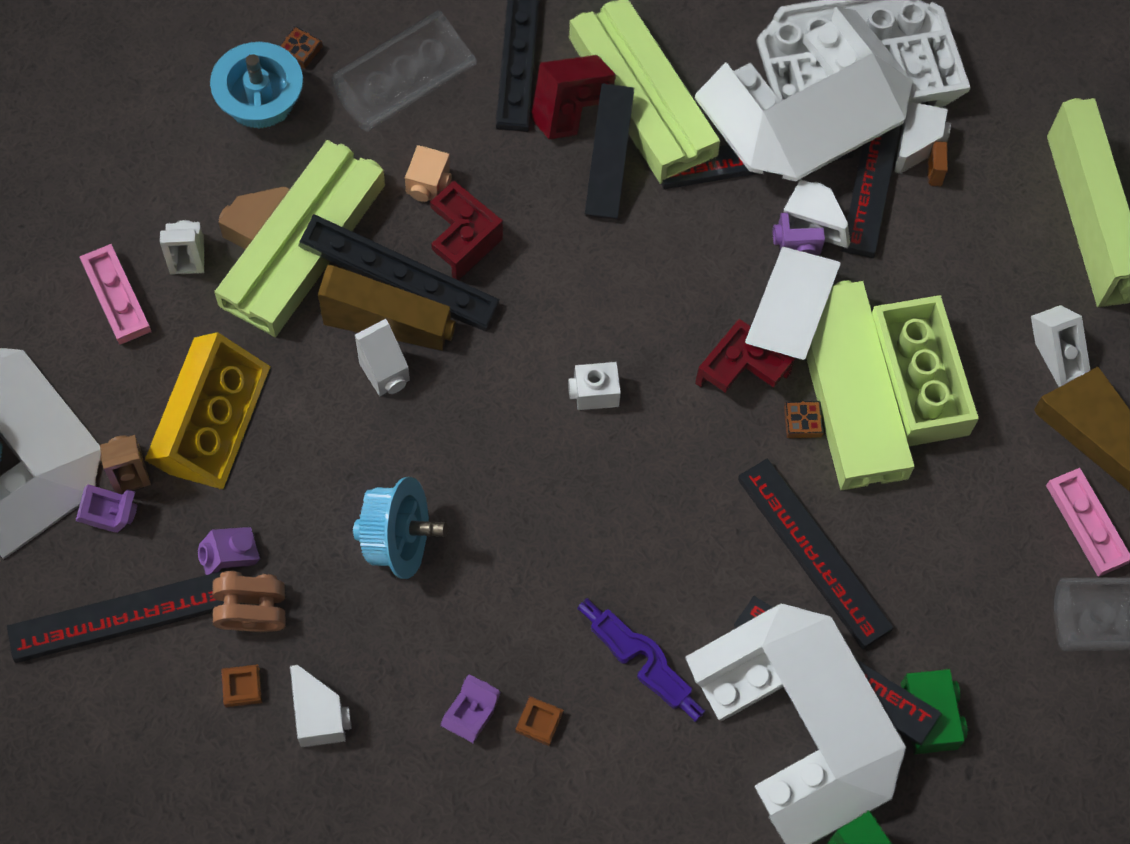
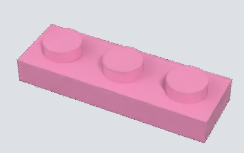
M112 244L80 256L83 267L119 345L150 333V326Z
M1078 468L1049 480L1046 487L1097 576H1102L1129 564L1130 553L1082 470Z

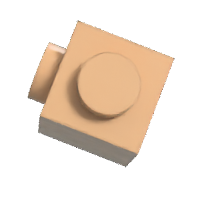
M417 145L405 176L406 194H409L417 201L427 202L434 199L451 183L452 174L449 173V153Z

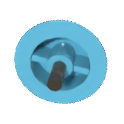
M251 42L229 50L217 61L211 73L210 86L217 105L236 119L237 122L250 126V128H267L268 126L271 127V125L278 124V122L283 121L289 115L301 94L303 74L296 58L284 48L266 42Z
M404 477L397 482L394 488L377 487L366 491L360 519H357L354 523L353 535L354 539L360 542L363 556L369 564L390 566L395 576L400 579H408L417 572L421 565L427 536L446 537L448 535V524L446 522H429L427 500L421 484L413 477Z

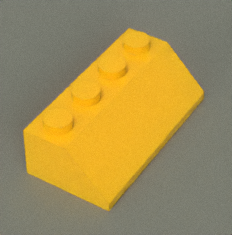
M219 332L194 337L145 461L169 475L224 489L270 366Z

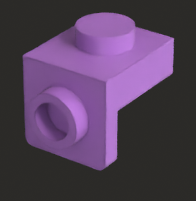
M781 213L778 225H773L774 245H780V251L782 247H787L813 255L821 254L825 241L824 228L790 229L788 213Z
M87 484L83 490L76 521L118 533L126 524H131L137 509V504L132 503L135 492L126 490L123 494H119Z
M251 527L212 529L199 544L198 559L204 566L206 575L219 572L221 568L255 565L260 560Z
M468 675L464 680L460 694L443 716L441 726L474 743L494 713L500 691L488 683Z

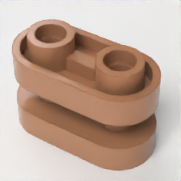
M227 571L221 573L219 578L213 580V598L224 601L223 605L213 608L214 627L252 632L279 631L285 628V610L274 607V603L282 602L285 599V584L277 580V576L263 574L256 577H245L240 572ZM239 603L259 604V606H257V605H245V604H239Z

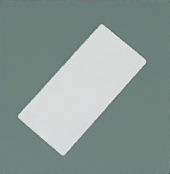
M782 247L745 343L798 359H806L840 262Z

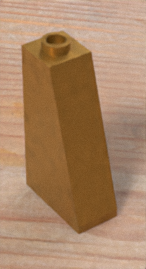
M327 264L318 292L323 325L359 333L386 319L396 340L443 351L445 340H452L456 322L451 320L450 306Z
M1096 367L1043 395L1034 408L1035 413L1130 492V409L1100 368Z

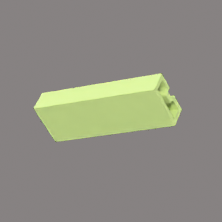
M629 0L608 2L601 8L600 13L596 15L591 11L579 14L570 20L569 39L580 57L598 55L616 74L614 85L635 87L629 135L660 184L664 179L718 156L720 139Z
M1080 98L1071 99L1062 103L1048 133V142L1097 307L1130 303V210L1095 98L1085 100Z
M326 140L215 290L218 306L276 338L325 270L327 264L330 263L329 260L298 247L299 241L313 214L353 231L385 186L384 170L381 166L371 159L365 160L360 158L357 160L354 158V153L345 145H336Z
M848 280L838 282L831 288L806 359L817 401H820L821 416L840 490L865 487L870 483L876 482L883 484L908 480L914 469V463L864 282L852 283Z

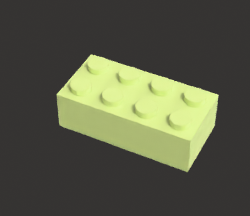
M941 295L874 306L872 315L908 445L913 446L970 436L979 418Z

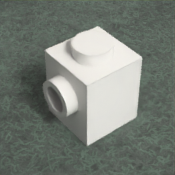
M617 362L575 365L574 378L568 379L570 399L577 400L578 410L619 407L621 393Z

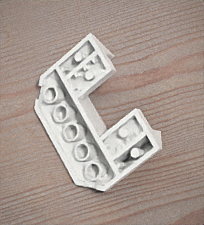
M819 0L782 6L778 9L766 30L764 29L757 38V45L770 88L780 101L829 76L805 46L803 38L804 34L831 21L835 5L857 11L912 79L909 102H929L930 106L943 108L969 92L971 88L944 9L933 2L929 5L921 0Z
M835 5L831 21L804 34L803 43L829 76L780 101L751 63L733 71L726 62L695 94L696 101L750 172L763 174V171L781 174L783 179L797 181L905 122L913 81L857 11Z
M0 348V436L20 460L19 464L0 476V556L4 560L80 506L85 486L87 484L96 486L98 466L101 463L100 445L24 350Z
M780 603L686 656L696 683L702 688L719 721L731 717L785 687L819 748L818 751L755 785L770 814V820L785 844H812L840 829L868 810L872 811L892 800L906 746L830 616Z

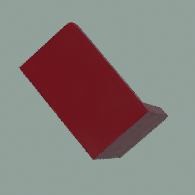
M598 55L540 62L532 111L533 122L548 139L578 135L582 107L599 105L602 83L614 85L616 74Z
M453 180L430 201L431 209L451 225L431 243L433 252L451 266L452 278L460 280L503 239V220Z
M738 319L698 367L695 384L701 388L708 380L726 393L746 368L774 388L782 377L787 379L791 374L795 357L746 344L745 340L751 326Z

